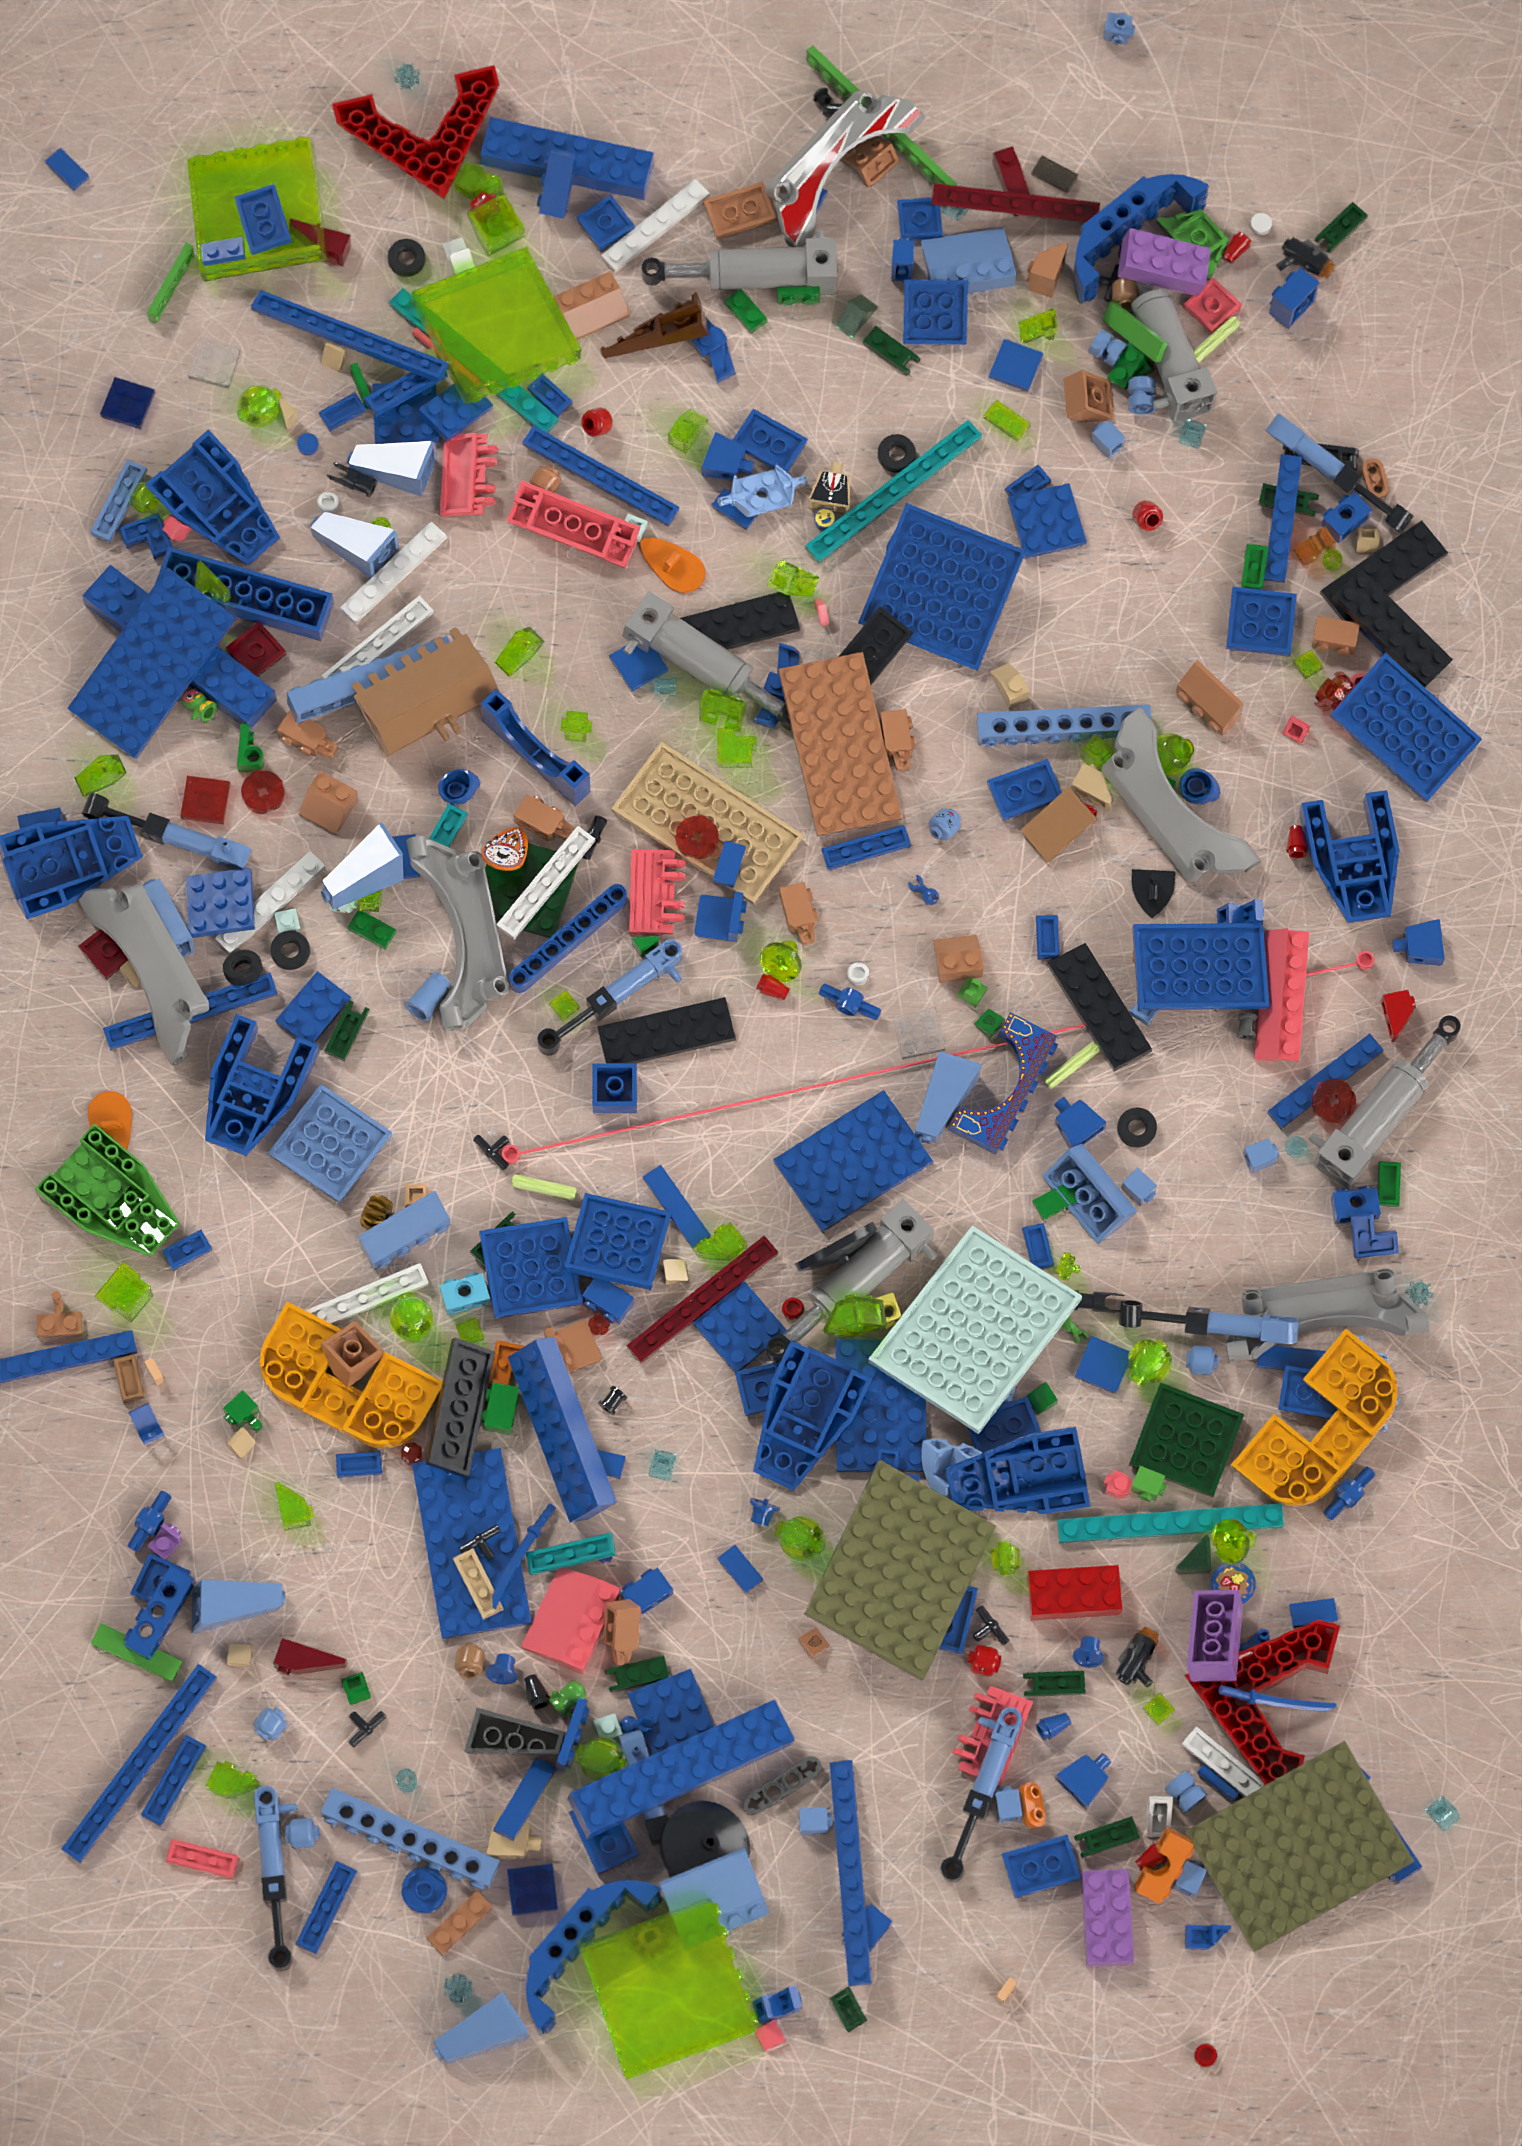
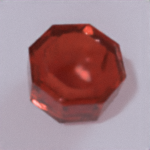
M415 1442L406 1443L401 1449L402 1461L408 1465L420 1462L423 1458L422 1448Z

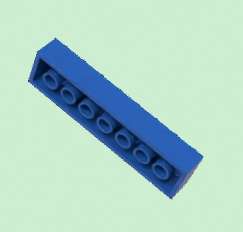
M490 117L480 153L481 165L542 178V175L546 174L547 166H544L546 154H549L553 148L578 153L572 185L645 200L654 166V152Z
M172 547L167 549L156 580L157 582L166 568H169L237 618L255 623L260 621L262 625L318 641L322 639L334 605L333 593Z
M555 1337L536 1339L510 1355L508 1360L569 1522L589 1520L616 1504L617 1501Z

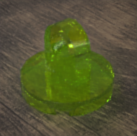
M784 940L782 943H769L763 948L759 956L760 965L764 972L770 973L781 982L793 981L801 972L802 963L798 955V946L794 940Z
M1234 1518L1218 1522L1212 1535L1213 1546L1216 1545L1217 1551L1215 1552L1217 1556L1228 1564L1243 1561L1249 1552V1548L1254 1547L1257 1539L1256 1534L1246 1530L1245 1526Z

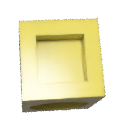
M894 1293L872 1299V1308L879 1328L891 1330L901 1318ZM884 1309H890L894 1314L891 1317H885L881 1312Z

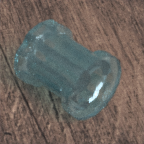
M654 677V696H658V694H672V696H676V677L672 679Z
M410 1769L399 1771L396 1776L398 1788L404 1793L414 1791L417 1787L415 1773ZM405 1776H408L410 1779L409 1785H405L402 1782Z

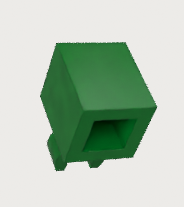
M243 1390L223 1407L226 1414L223 1417L231 1426L236 1425L240 1429L248 1423L256 1433L263 1428L262 1423L255 1417L259 1412L258 1405Z

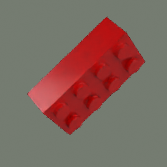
M1119 1565L1028 1570L1027 1584L1031 1621L1121 1615L1122 1613Z

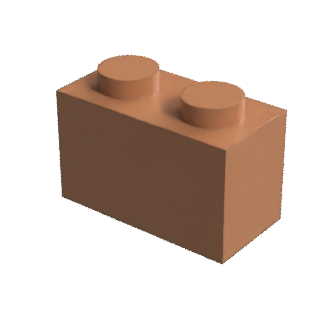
M1317 616L1311 647L1322 652L1328 650L1335 651L1343 656L1354 655L1359 625L1355 622Z

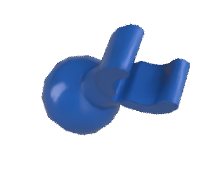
M916 875L920 886L912 885L909 882V889L913 892L921 893L925 904H936L940 897L937 890L927 888L923 885L921 876Z
M625 1716L620 1721L621 1730L624 1733H630L636 1729H640L643 1732L653 1731V1727L649 1728L647 1725H644V1722L652 1719L653 1716H642L638 1720L632 1716Z

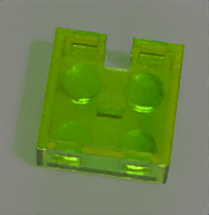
M704 690L699 704V721L716 725L719 714L725 716L728 714L724 728L741 732L746 717V701H743L738 696L728 697L722 695L717 690ZM707 714H715V719L707 717ZM729 720L738 721L737 725L729 723Z

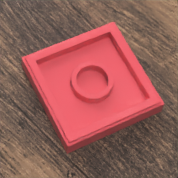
M1212 277L1206 282L1202 292L1198 296L1192 295L1183 303L1182 307L1207 331L1213 334L1242 308V304Z

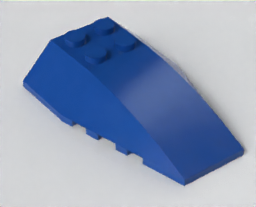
M209 429L192 443V447L164 472L160 471L145 484L175 518L247 566L280 539L269 516L261 506L259 498L250 486L249 480L245 477L239 462Z
M128 816L42 822L0 836L1 861L15 900L26 920L70 905L81 898L85 891L98 887L143 857Z
M791 1340L771 1381L753 1472L794 1491L844 1429L851 1423L872 1378L820 1351Z
M1076 1426L1032 1433L946 1467L951 1500L968 1510L983 1511L984 1509H995V1511L999 1512L1017 1510V1513L1038 1511V1514H1049L1090 1507Z

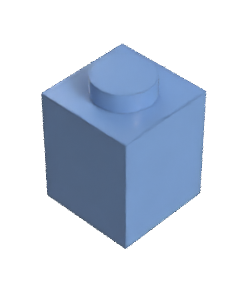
M1109 420L1104 424L1099 423L1092 431V442L1108 459L1125 445L1126 437Z
M1268 1138L1244 1147L1243 1156L1250 1172L1254 1173L1275 1165L1279 1152L1276 1145L1271 1144Z
M1136 1168L1122 1182L1121 1189L1141 1206L1144 1202L1148 1204L1154 1199L1157 1185L1139 1168Z
M1013 1787L999 1788V1792L995 1793L998 1822L1021 1820L1022 1810L1019 1790H1013Z
M827 1807L799 1808L800 1835L828 1834V1827H832V1813L827 1814Z
M1185 1861L1183 1871L1175 1884L1174 1890L1195 1899L1207 1869H1204V1865L1198 1861Z

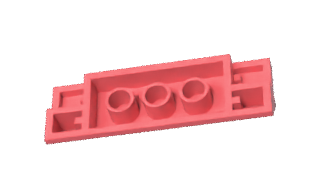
M522 480L507 519L509 524L625 569L633 550L636 548L640 526Z
M1288 928L1264 931L1270 1006L1268 1009H1258L1254 1060L1299 1062L1309 932L1288 930Z

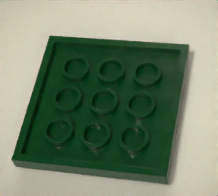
M528 843L526 859L519 869L504 871L486 864L485 871L496 923L502 919L557 851ZM579 862L522 931L546 938L552 937L557 932Z
M1160 1382L1129 1466L1138 1470L1140 1466L1165 1475L1164 1479L1213 1498L1244 1414Z

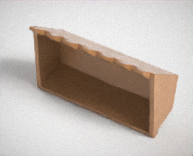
M456 627L449 631L454 639L452 642L446 644L440 636L433 640L437 650L429 653L424 645L417 648L421 659L413 662L409 655L402 656L401 661L405 668L397 671L391 663L386 665L384 668L389 676L385 679L380 680L375 672L368 675L372 686L364 689L360 682L352 684V688L356 693L354 699L384 758L435 730L438 731L446 742L449 740V734L443 726L447 723L451 726L454 733L460 734L461 729L455 719L480 706L481 702L495 689L499 691L489 666L474 647L471 639L467 634L462 635Z

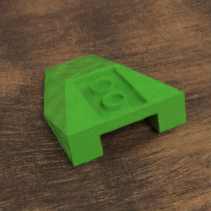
M94 1123L80 1138L81 1145L54 1174L49 1172L35 1188L37 1196L85 1232L151 1257L180 1223L145 1165Z

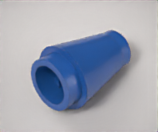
M1064 1712L1040 1719L1039 1723L1036 1724V1730L1042 1740H1051L1071 1725V1720L1068 1714Z

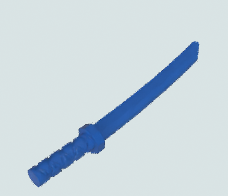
M549 1503L535 1524L527 1528V1535L515 1552L492 1595L493 1609L497 1608L523 1557L535 1538L540 1537V1530L555 1511L556 1507L553 1504Z
M1223 1685L1219 1688V1694L1244 1699L1250 1705L1260 1703L1276 1707L1327 1712L1337 1706L1336 1703L1312 1702L1256 1693L1255 1690L1245 1692Z

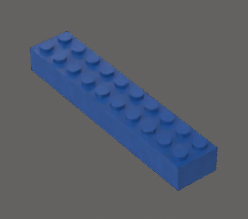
M109 565L82 597L86 607L121 633L148 593L112 565ZM219 647L214 649L189 685L193 689L200 690L207 700L215 702L220 710L240 725L250 724L251 729L277 701L275 690Z
M774 1699L571 1792L567 1799L586 1839H589L791 1746L795 1739Z

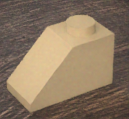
M1010 663L990 671V675L1008 709L1028 701L1030 691L1020 673Z
M1083 763L1071 784V789L1077 796L1109 811L1112 800L1103 773L1100 772L1098 767Z

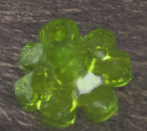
M1069 1252L1064 1253V1256L1059 1261L1061 1265L1056 1267V1272H1059L1061 1280H1069L1071 1273L1078 1274L1080 1272V1265L1074 1264L1076 1258L1071 1256Z

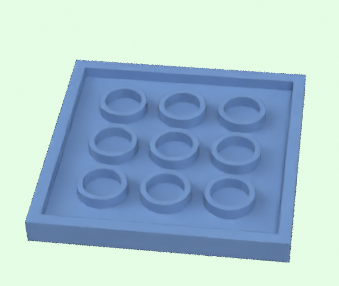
M320 1084L270 1149L268 1155L341 1204L390 1139L392 1132Z

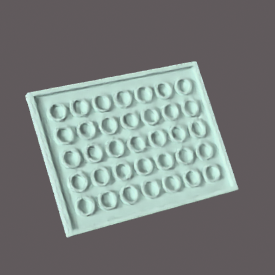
M971 1226L868 1360L870 1364L979 1434L1082 1300V1295L979 1229Z

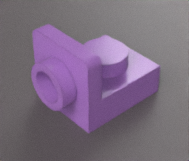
M163 1523L160 1532L147 1546L148 1549L160 1558L168 1560L183 1541L180 1536L181 1531L172 1524L167 1526Z

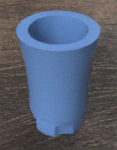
M433 972L414 995L404 1003L406 1009L418 1019L429 1022L451 983L442 974Z

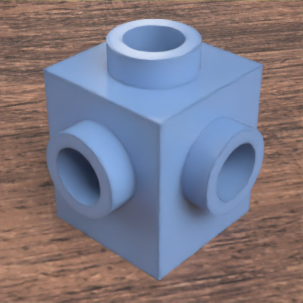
M1108 12L1103 40L1111 41L1117 45H1128L1129 37L1133 38L1136 26L1132 25L1133 17L1125 13Z

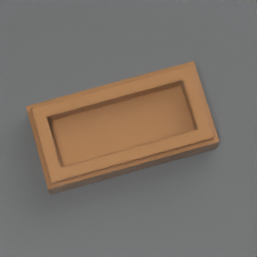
M135 1354L113 1359L123 1403L144 1399L145 1395Z

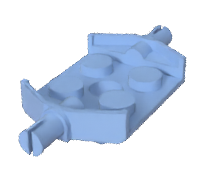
M775 465L774 470L740 479L734 476L731 494L719 497L718 504L720 507L732 504V506H735L747 517L791 506L796 487L806 485L808 481L805 475L792 478L781 467ZM756 492H764L767 497L760 498L756 495Z

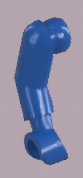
M1260 1629L1246 1643H1240L1239 1652L1269 1641V1631L1267 1629Z

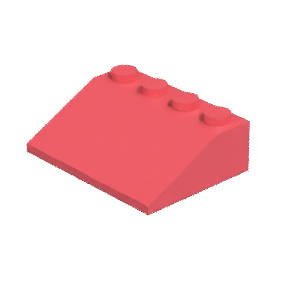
M567 1568L557 1569L521 1648L583 1675L604 1631L605 1603L618 1601L621 1594L620 1588L601 1579Z

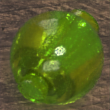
M263 385L250 386L239 396L237 416L242 422L251 427H266L277 418L280 410L279 399L282 398V395L276 388L270 389Z
M1165 733L1156 738L1157 750L1165 775L1176 776L1181 774L1189 766L1191 756L1194 753L1192 742L1175 733Z
M408 1292L398 1297V1302L394 1304L390 1311L389 1323L396 1336L405 1341L415 1343L421 1341L429 1334L433 1327L434 1315L426 1301L416 1297L414 1293Z
M1158 1338L1156 1341L1145 1339L1136 1343L1128 1355L1127 1363L1131 1371L1128 1378L1142 1388L1146 1383L1162 1381L1169 1374L1172 1367L1171 1352L1166 1350L1169 1345Z
M796 1516L788 1522L782 1520L775 1530V1536L780 1538V1546L783 1552L789 1558L796 1561H807L823 1552L826 1545L824 1532L820 1524L807 1516Z
M605 1736L594 1737L585 1745L578 1744L574 1756V1761L581 1763V1770L584 1775L593 1781H597L625 1768L627 1759L623 1758L624 1753L621 1746L615 1740Z

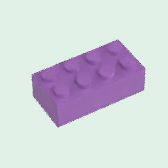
M1130 228L1122 239L1118 277L1198 296L1206 286L1211 248Z
M1239 1590L1194 1591L1187 1660L1191 1681H1236L1243 1603Z
M1129 1870L1082 1871L1081 1887L1086 1967L1133 1965L1134 1953Z

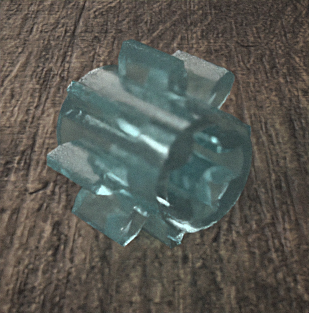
M402 63L400 69L395 68L397 75L394 77L395 83L400 82L401 89L405 87L412 90L414 84H419L418 76H420V70H414L413 63L410 65Z
M1422 1279L1416 1284L1411 1281L1409 1285L1412 1289H1406L1405 1294L1409 1295V1299L1417 1306L1421 1303L1427 1306L1429 1303L1427 1298H1432L1434 1294L1429 1292L1431 1284L1426 1285ZM1417 1290H1421V1297L1417 1296Z
M453 1974L451 1980L445 1979L444 1995H448L452 2002H463L465 1997H471L472 1981H468L465 1975Z

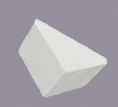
M1149 1796L1147 1801V1837H1161L1166 1826L1171 1828L1172 1797Z

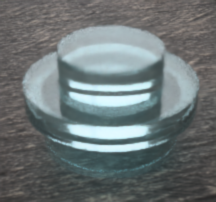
M1292 1136L1286 1141L1285 1150L1289 1156L1300 1158L1307 1151V1143L1300 1136Z

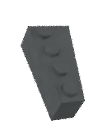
M476 1708L464 1752L466 1754L559 1756L566 1732Z

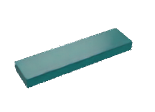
M611 1532L526 1553L528 1571L531 1576L617 1556L614 1536Z

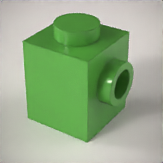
M1140 1466L1132 1484L1131 1492L1138 1494V1497L1142 1500L1156 1501L1158 1495L1163 1496L1167 1486L1163 1482L1165 1475Z

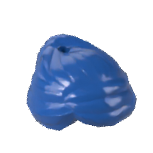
M1191 768L1181 776L1179 781L1182 797L1192 804L1203 805L1219 799L1221 793L1220 786L1216 779L1206 770Z
M456 769L446 773L438 783L439 795L445 802L451 805L463 804L472 798L480 787L481 781L471 771Z

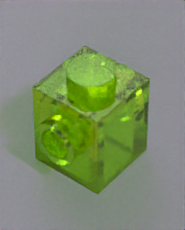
M567 711L566 718L561 720V731H564L565 740L587 741V733L591 734L592 721L589 720L588 713Z

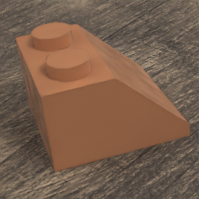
M1064 242L1038 253L1035 261H1030L1026 282H1029V291L1050 298L1053 297L1066 262L1068 243Z
M1084 370L1063 378L1067 418L1080 423L1114 420L1110 380Z
M319 770L307 790L299 815L337 835L359 800L357 790Z
M977 935L933 940L939 982L964 980L968 977L972 979L983 977L984 968Z
M356 1321L321 1343L333 1374L347 1388L374 1371L384 1355V1350Z

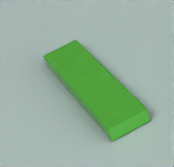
M186 242L147 311L150 322L156 324L195 255L193 245Z
M1110 301L1102 321L1154 362H1160L1168 343L1119 304Z
M102 1623L100 1624L91 1641V1645L173 1683L183 1663L181 1660L157 1649L151 1661L126 1648L124 1645L126 1642L124 1641L125 1634Z

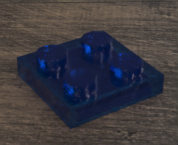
M114 377L100 413L101 418L141 430L155 395V389Z
M553 1863L507 1869L512 1916L558 1910Z

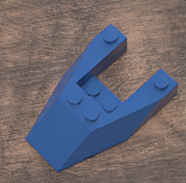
M1387 790L1365 794L1363 804L1369 835L1331 840L1323 800L1301 803L1299 814L1313 865L1347 923L1391 917L1400 850Z
M236 1014L210 1072L205 1141L247 1156L293 1105L313 1069L319 1055L318 1044L297 1037L281 1076L244 1063L258 1032L257 1021Z

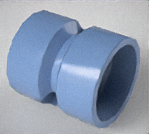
M1102 329L1093 340L1089 353L1098 359L1103 357L1106 364L1114 367L1128 344L1118 338L1114 340L1112 334Z
M1147 376L1131 378L1128 382V394L1130 395L1129 411L1138 415L1150 414L1156 411L1153 406V402L1156 401L1154 396L1156 394V380Z
M1188 1770L1178 1775L1164 1788L1170 1797L1178 1799L1177 1805L1184 1814L1188 1813L1207 1797V1793L1200 1785H1194L1195 1779Z

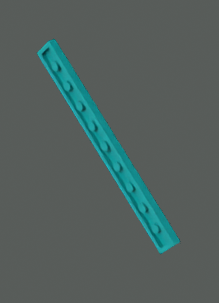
M402 288L389 301L390 307L415 328H419L532 426L534 425L548 433L559 422V418L407 290Z
M967 420L805 545L806 551L819 564L982 438V434Z
M1282 1504L1058 1519L1057 1527L1060 1544L1283 1528L1284 1519Z

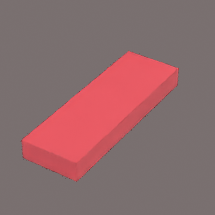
M172 1839L166 1862L233 1879L239 1856Z

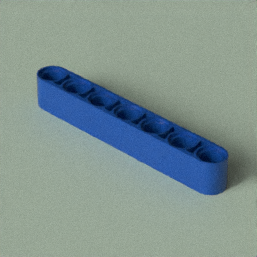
M621 884L610 886L516 966L509 975L511 989L516 993H523L618 913L627 903L625 887ZM618 893L623 897L615 900L612 898V895ZM603 907L607 911L603 914H598L595 910ZM583 921H587L590 923V925L587 928H582L579 926V924ZM566 935H571L574 937V939L570 942H566L563 940V937ZM550 949H555L558 953L550 956L546 952ZM533 963H539L541 965V967L538 970H533L530 968V966ZM517 977H522L525 979V981L521 984H517L514 982V979Z

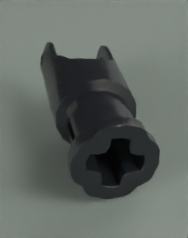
M337 462L333 463L335 467L345 471L347 475L343 478H337L327 474L330 480L351 490L361 491L369 498L372 496L377 485L376 479H368L354 469Z
M1096 1291L1093 1294L1079 1293L1082 1295V1300L1074 1310L1085 1308L1092 1309L1094 1312H1120V1310L1108 1309L1104 1301L1110 1295H1125Z

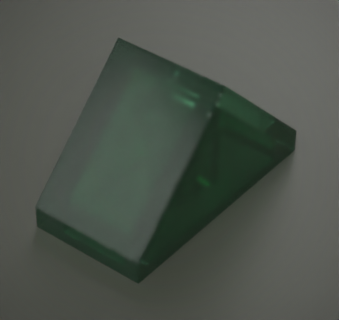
M861 294L849 300L836 323V327L853 338L878 309V306Z
M1207 1534L1176 1566L1175 1572L1178 1575L1211 1572L1210 1537Z
M849 1986L829 1998V2005L848 2033L867 2021Z

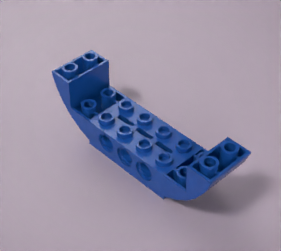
M1166 174L1150 178L1143 176L1082 225L1073 271L1075 292L1080 304L1082 305L1086 301L1090 302L1097 295L1100 274L1093 268L1096 261L1100 258H1106L1111 253V249L1116 245L1120 246L1121 240L1130 228L1140 230L1144 222L1153 220L1160 209L1169 207L1174 200L1186 213L1200 209L1203 210L1206 206L1209 185L1201 180L1185 175Z
M626 1880L604 1884L594 1890L588 1888L528 1957L530 1966L526 1980L527 2004L532 2022L540 2036L544 2032L548 2034L554 2028L556 2016L555 2012L540 2000L538 1996L540 1998L545 1996L550 1989V1982L553 1979L557 1981L563 1975L565 1965L569 1961L573 1963L581 1953L579 1950L582 1945H588L596 1936L594 1934L595 1930L599 1926L603 1928L611 1918L610 1913L613 1909H620L626 1901L624 1899L626 1896L644 1912L647 1913L650 1909L654 1911L662 1901L661 1888L647 1882ZM583 1916H590L592 1920L584 1923L581 1921V1918ZM570 1933L577 1935L574 1940H567L565 1938ZM553 1951H560L562 1953L558 1958L550 1956Z

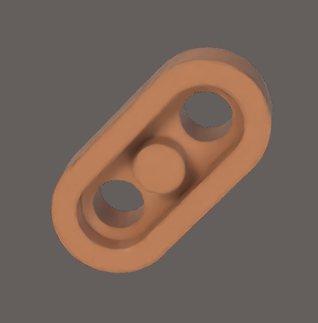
M1370 458L1366 460L1362 467L1365 487L1383 500L1389 491L1384 466L1378 459ZM1373 469L1376 473L1371 474L1369 470ZM1376 488H1377V489H1380L1381 492H1380V493H1376V492L1374 491V489H1376Z

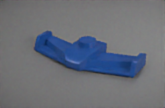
M706 318L708 336L692 339V342L701 357L709 354L718 384L736 373L727 346L726 335L722 329L715 327Z
M779 643L777 673L769 671L764 690L784 703L785 699L778 670L799 665V651L795 647ZM763 707L753 720L755 724L772 729L779 722L775 715Z

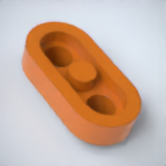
M1025 1783L1019 1788L1022 1819L1028 1828L1034 1829L1042 1826L1046 1818L1042 1792L1036 1783Z

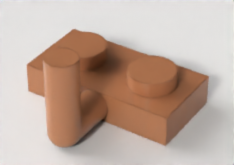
M53 1292L52 1298L55 1313L36 1315L37 1337L82 1336V1313H64L63 1299L60 1292Z

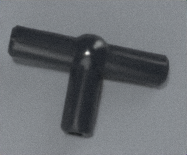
M1115 264L1111 278L1099 276V284L1108 286L1104 296L1106 302L1112 301V285L1116 280H1119V264Z
M480 1135L474 1137L473 1141L485 1152L486 1157L492 1159L502 1170L508 1168L509 1164L497 1153L509 1142L507 1136L503 1135L492 1146Z
M494 1525L483 1533L476 1534L472 1540L459 1547L460 1552L463 1554L479 1546L488 1561L493 1559L495 1555L486 1541L500 1533V1528L498 1525Z
M983 1605L978 1607L976 1612L986 1625L973 1634L975 1641L979 1642L992 1632L1003 1646L1007 1644L1009 1639L999 1627L998 1621L992 1618Z
M353 1711L349 1718L361 1730L349 1740V1744L352 1747H356L366 1736L373 1733L374 1729L386 1718V1715L379 1711L367 1723L356 1711Z

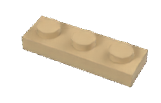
M474 1549L454 1557L453 1561L482 1619L484 1620L502 1611L503 1606L500 1602L497 1608L493 1609L492 1595L494 1589Z

